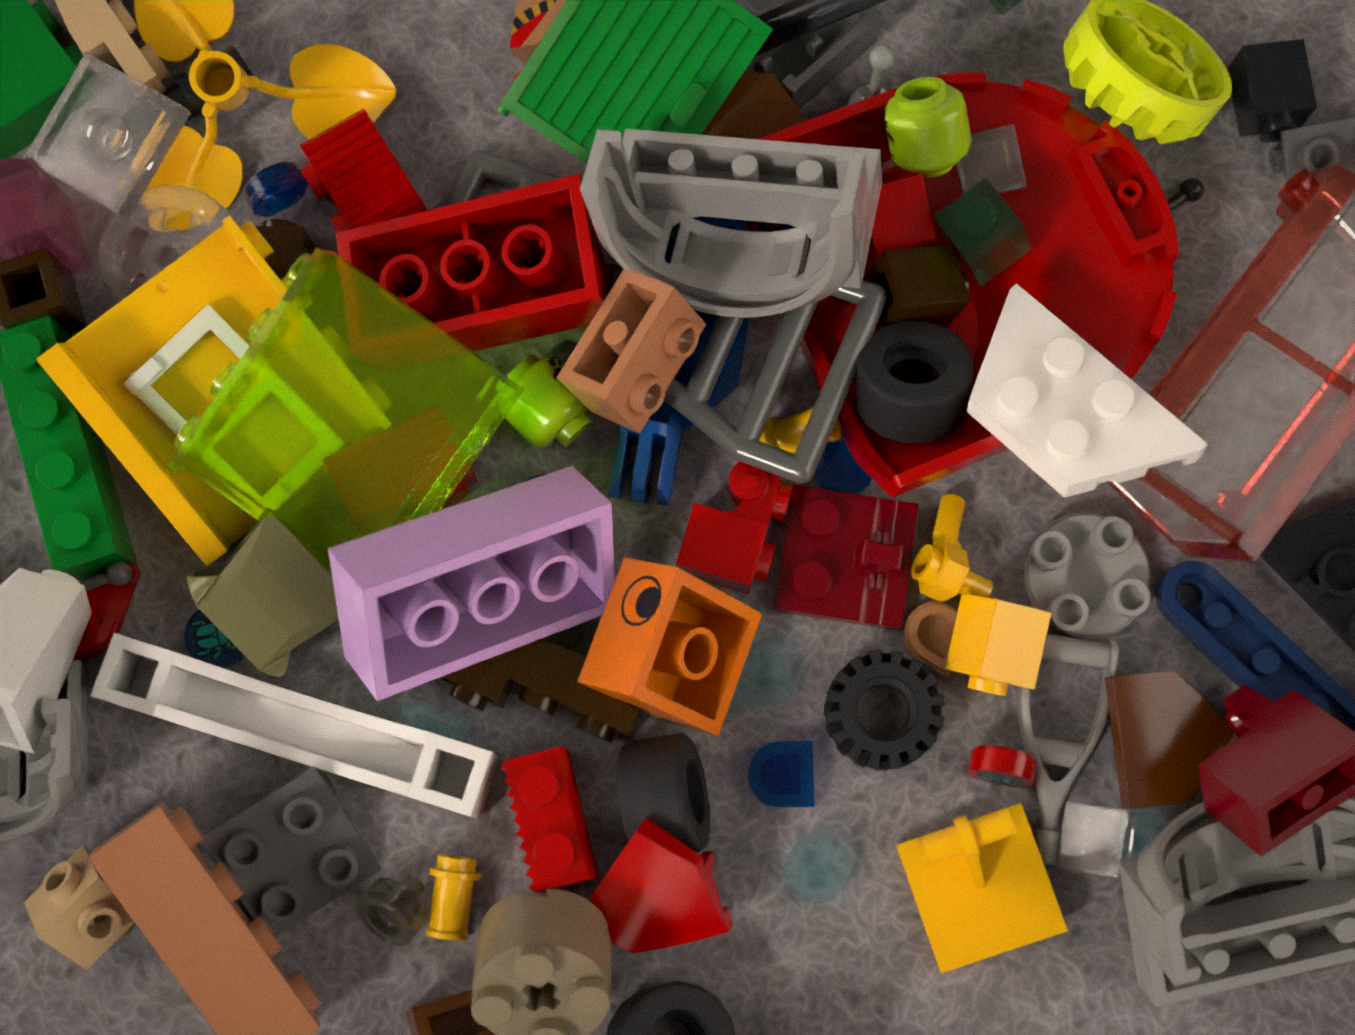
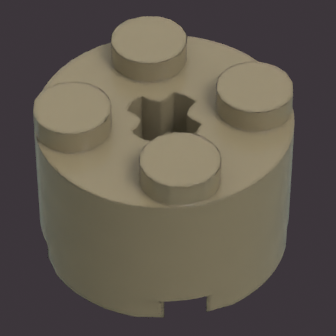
M546 889V897L524 899V891L511 894L492 906L484 916L479 928L472 984L471 1014L478 1024L485 1026L495 1035H589L596 1030L605 1019L611 1003L612 944L608 933V924L603 913L587 899L561 889Z

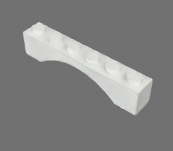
M116 633L113 634L90 695L106 702L311 767L314 766L336 775L478 820L481 818L501 758L494 752L316 699Z

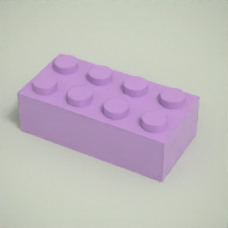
M573 466L328 548L344 657L377 701L602 616L615 582L612 503Z

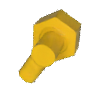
M954 494L941 496L932 534L933 544H927L920 549L913 561L911 576L914 580L918 581L921 594L938 602H944L958 593L989 598L993 589V582L970 571L967 551L963 550L958 542L966 501Z

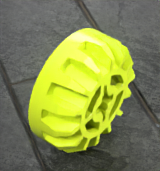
M1091 0L1064 41L1065 68L1069 70L1070 84L1074 88L1086 90V106L1088 108L1100 106L1112 116L1109 125L1115 128L1124 123L1132 127L1135 138L1141 141L1155 137L1159 144H1168L1199 136L1228 101L1232 93L1230 75L1214 49L1182 20L1146 0Z

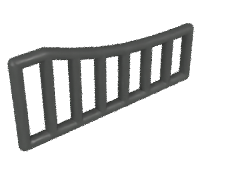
M475 151L469 156L446 206L476 199L486 178L517 189L561 177L484 151ZM680 223L672 227L669 241L676 243ZM611 264L613 282L615 284L623 268L620 265ZM863 279L861 289L840 287L831 294V296L857 304V307L794 454L759 440L818 302L786 312L737 428L707 403L744 318L717 316L687 387L674 378L666 390L663 401L691 421L737 461L797 483H806L814 476L857 373L859 353L872 337L887 302V292L883 286ZM588 326L554 334L578 344Z

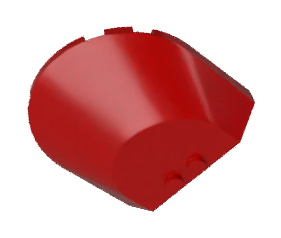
M985 72L950 73L932 76L945 81V84H949L962 92L966 103L972 139L966 156L953 165L949 172L933 178L923 177L938 246H953L959 267L965 272L968 279L971 301L947 329L962 338L972 353L974 375L971 393L1009 290L1015 284L1023 288L1108 361L1132 379L1144 365L1155 345L1161 340L1170 320L1177 292L1172 291L1174 281L1173 262L1179 256L1175 224L1168 201L1146 160L1129 139L1116 127L1114 128L1109 125L1107 119L1101 125H1098L1091 118L1069 105L1073 99L1072 96L1048 85L1024 78L1021 86L986 81ZM897 88L758 139L880 149L881 170L884 171L898 167L891 157L883 118V111L888 101L895 95ZM746 221L748 231L772 232L795 228L789 224L773 226L772 223L763 225L764 222ZM874 264L865 266L863 278ZM831 295L818 302L800 344V348L820 390L824 385L857 307V304ZM856 375L838 416L842 436L854 461L891 498L1008 450L1002 442L968 412L961 425L950 434L928 443H900L884 438L865 425L856 410ZM901 380L910 384H925V382L919 380Z

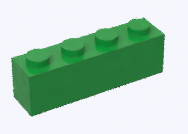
M46 316L0 331V383L52 570L69 574L80 581L105 572L112 562L123 561L127 564L134 563L137 565V561L102 439L36 360L55 344L65 343L72 338L53 318Z

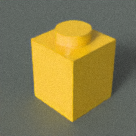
M962 593L945 669L970 675L967 688L1006 697L1009 684L1035 690L1051 612L998 599Z

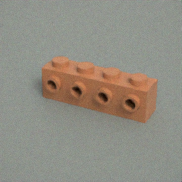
M162 801L90 853L87 858L217 1035H313L320 1029L319 1016L314 1010L323 1003L319 994L301 970H298L292 976L287 973L275 956L284 949L278 937L261 916L250 922L236 902L238 898L244 895L243 890L221 861L212 868L196 847L197 844L204 840V837L182 807L171 813Z

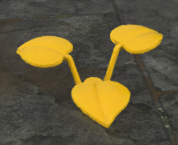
M134 0L135 18L140 35L146 45L150 43L160 58L170 63H182L190 59L198 49L200 50L198 57L191 65L189 81L193 91L205 101L202 108V114L205 116L206 123L204 138L188 126H170L156 132L146 142L139 158L138 176L140 188L147 206L150 226L158 232H181L201 226L223 213L237 198L244 178L243 163L239 155L230 148L214 144L218 136L217 114L219 110L230 111L240 107L246 101L249 91H259L283 99H295L292 106L293 121L298 130L309 139L363 108L373 124H375L396 98L397 90L395 85L376 63L364 55L340 45L317 44L298 52L290 63V77L294 88L283 87L260 80L256 76H247L243 68L231 56L224 52L213 51L208 43L222 39L230 31L235 16L234 0Z

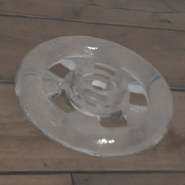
M162 185L148 188L124 201L106 223L98 250L101 280L112 302L116 305L135 291L130 283L142 271L145 277L150 280L165 269L161 263V256L166 249L175 248L179 257H181L224 225L222 220L229 216L230 213L218 201L206 193L180 185ZM166 210H179L190 213L189 231L165 228ZM136 226L150 233V236L141 248L139 257L125 250L126 242Z

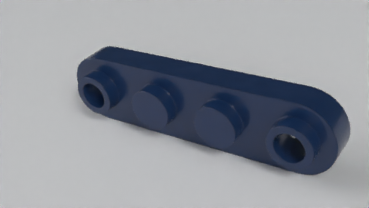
M1185 561L1175 565L1163 574L1158 581L1155 592L1156 603L1161 614L1236 686L1240 688L1246 685L1274 702L1295 690L1355 732V700L1218 571L1204 562ZM1181 585H1189L1197 591L1198 603L1195 607H1188L1180 602L1178 590Z

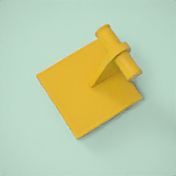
M1021 803L968 820L966 815L953 818V826L896 845L941 973L1068 931Z

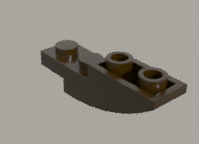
M536 640L440 677L453 684L448 694L450 697L482 712L488 701L503 708L513 686L516 685L522 688L518 700L553 716L557 706L578 714L581 718L576 726L577 728L608 743H612L616 733L630 739L641 717L638 709L577 682L587 656L542 640Z

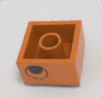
M624 557L577 682L662 721L719 737L762 613L678 567Z

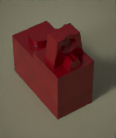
M1243 685L1224 697V706L1227 707V725L1235 731L1237 738L1227 746L1216 749L1207 759L1198 764L1204 809L1262 857L1355 795V732L1295 690L1274 702L1250 687Z

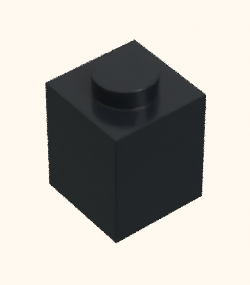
M1304 39L1243 45L1227 69L1232 83L1231 95L1239 137L1259 135L1262 142L1281 141L1280 131L1302 127L1317 108Z

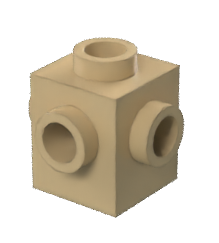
M82 845L66 861L56 864L46 874L41 886L24 902V905L38 938L85 970H88L114 943L121 941L131 932L135 922L87 858L92 851Z

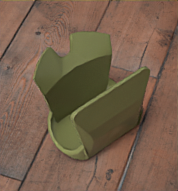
M268 507L224 564L192 571L187 574V582L195 606L246 656L258 671L275 677H283L287 669L291 650L338 621L339 617L329 555L316 559L301 543L307 531L306 527L289 515Z

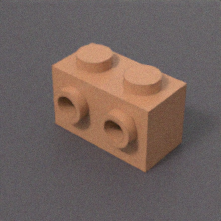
M623 269L556 378L591 412L640 434L651 415L662 405L666 390L683 362L694 352L699 336L706 324L674 286L636 271H625Z

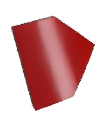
M646 817L588 900L603 913L608 924L611 943L632 954L728 933L733 926L728 906L722 907L712 873L711 867L715 862L713 852L703 851L701 855Z

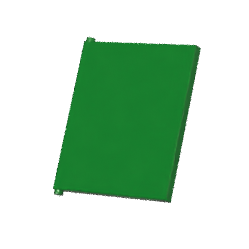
M567 0L497 110L505 116H508L510 112L586 165L597 129L620 131L622 139L625 129L702 135L773 28L734 0Z

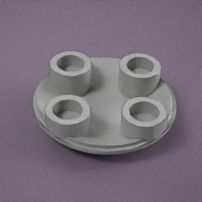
M1077 512L1062 516L1042 529L1028 550L1024 565V582L1029 600L1035 609L1051 612L1049 625L1063 634L1080 639H1098L1116 634L1128 627L1148 608L1151 600L1152 575L1147 552L1139 538L1134 534L1131 525L1123 518L1107 516L1096 512Z

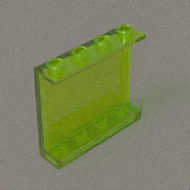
M316 247L312 255L304 253L289 269L284 279V285L289 289L276 308L268 307L253 322L246 336V339L251 344L238 364L234 361L230 362L217 375L210 388V394L215 397L202 417L198 415L193 416L179 431L173 443V447L178 452L167 468L174 473L192 472L259 522H262L269 516L278 518L325 569L332 574L328 548L440 511L525 389L336 252Z

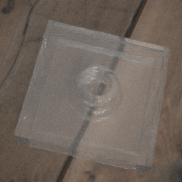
M86 52L23 159L124 218L129 219L191 112L179 103Z

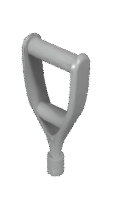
M1053 634L1046 635L1041 659L1103 668L1099 699L1094 719L1084 744L1034 736L1030 714V689L1016 686L1017 718L1024 751L1032 755L1037 761L1034 785L1037 791L1040 814L1039 829H1034L1033 836L1043 864L1056 866L1060 832H1056V826L1061 807L1095 749L1106 724L1109 708L1105 677L1116 676L1119 658L1118 642L1111 638L1105 643ZM1043 764L1068 767V769L1059 780L1053 781L1048 777Z

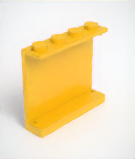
M230 215L222 220L224 225L67 342L55 344L36 359L206 566H209L226 553L230 545L251 530L259 518L158 416L123 385L128 380L130 373L137 371L204 307L209 305L346 442L340 450L378 433L383 428L387 430L393 425L385 414L387 410L394 406L393 402L371 375L362 382L355 376L345 363L353 356L351 349L332 324L320 331L305 310L315 303L293 274L290 272L281 280L265 261V258L272 254L274 250L254 224L249 220L239 227ZM210 330L168 369L152 387L203 435L260 379ZM271 392L221 439L214 448L264 496L321 440ZM324 464L287 501L329 470L327 465Z

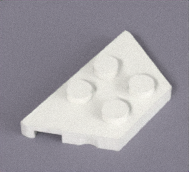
M1015 284L1009 290L972 390L967 412L1064 498L1095 490L1103 482L1114 481L1122 483L1144 477L1148 468L1181 460L1183 466L1196 463L1203 456L1208 444L1018 284Z

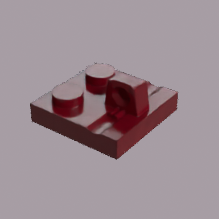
M793 485L774 611L900 631L903 625L919 504Z

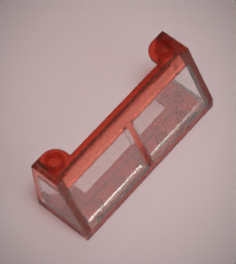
M1340 164L1311 172L1307 169L1302 170L1283 185L1278 193V198L1281 201L1276 209V214L1284 222L1149 394L1208 444L1203 456L1196 463L1183 466L1182 461L1178 460L1148 468L1144 477L1122 483L1107 482L1159 533L1187 556L1256 561L1355 430V174Z

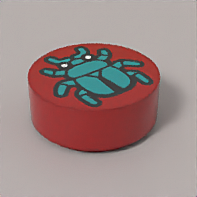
M981 745L971 750L968 775L976 780L1008 787L1029 788L1034 784L1037 761L1032 755L1017 749Z

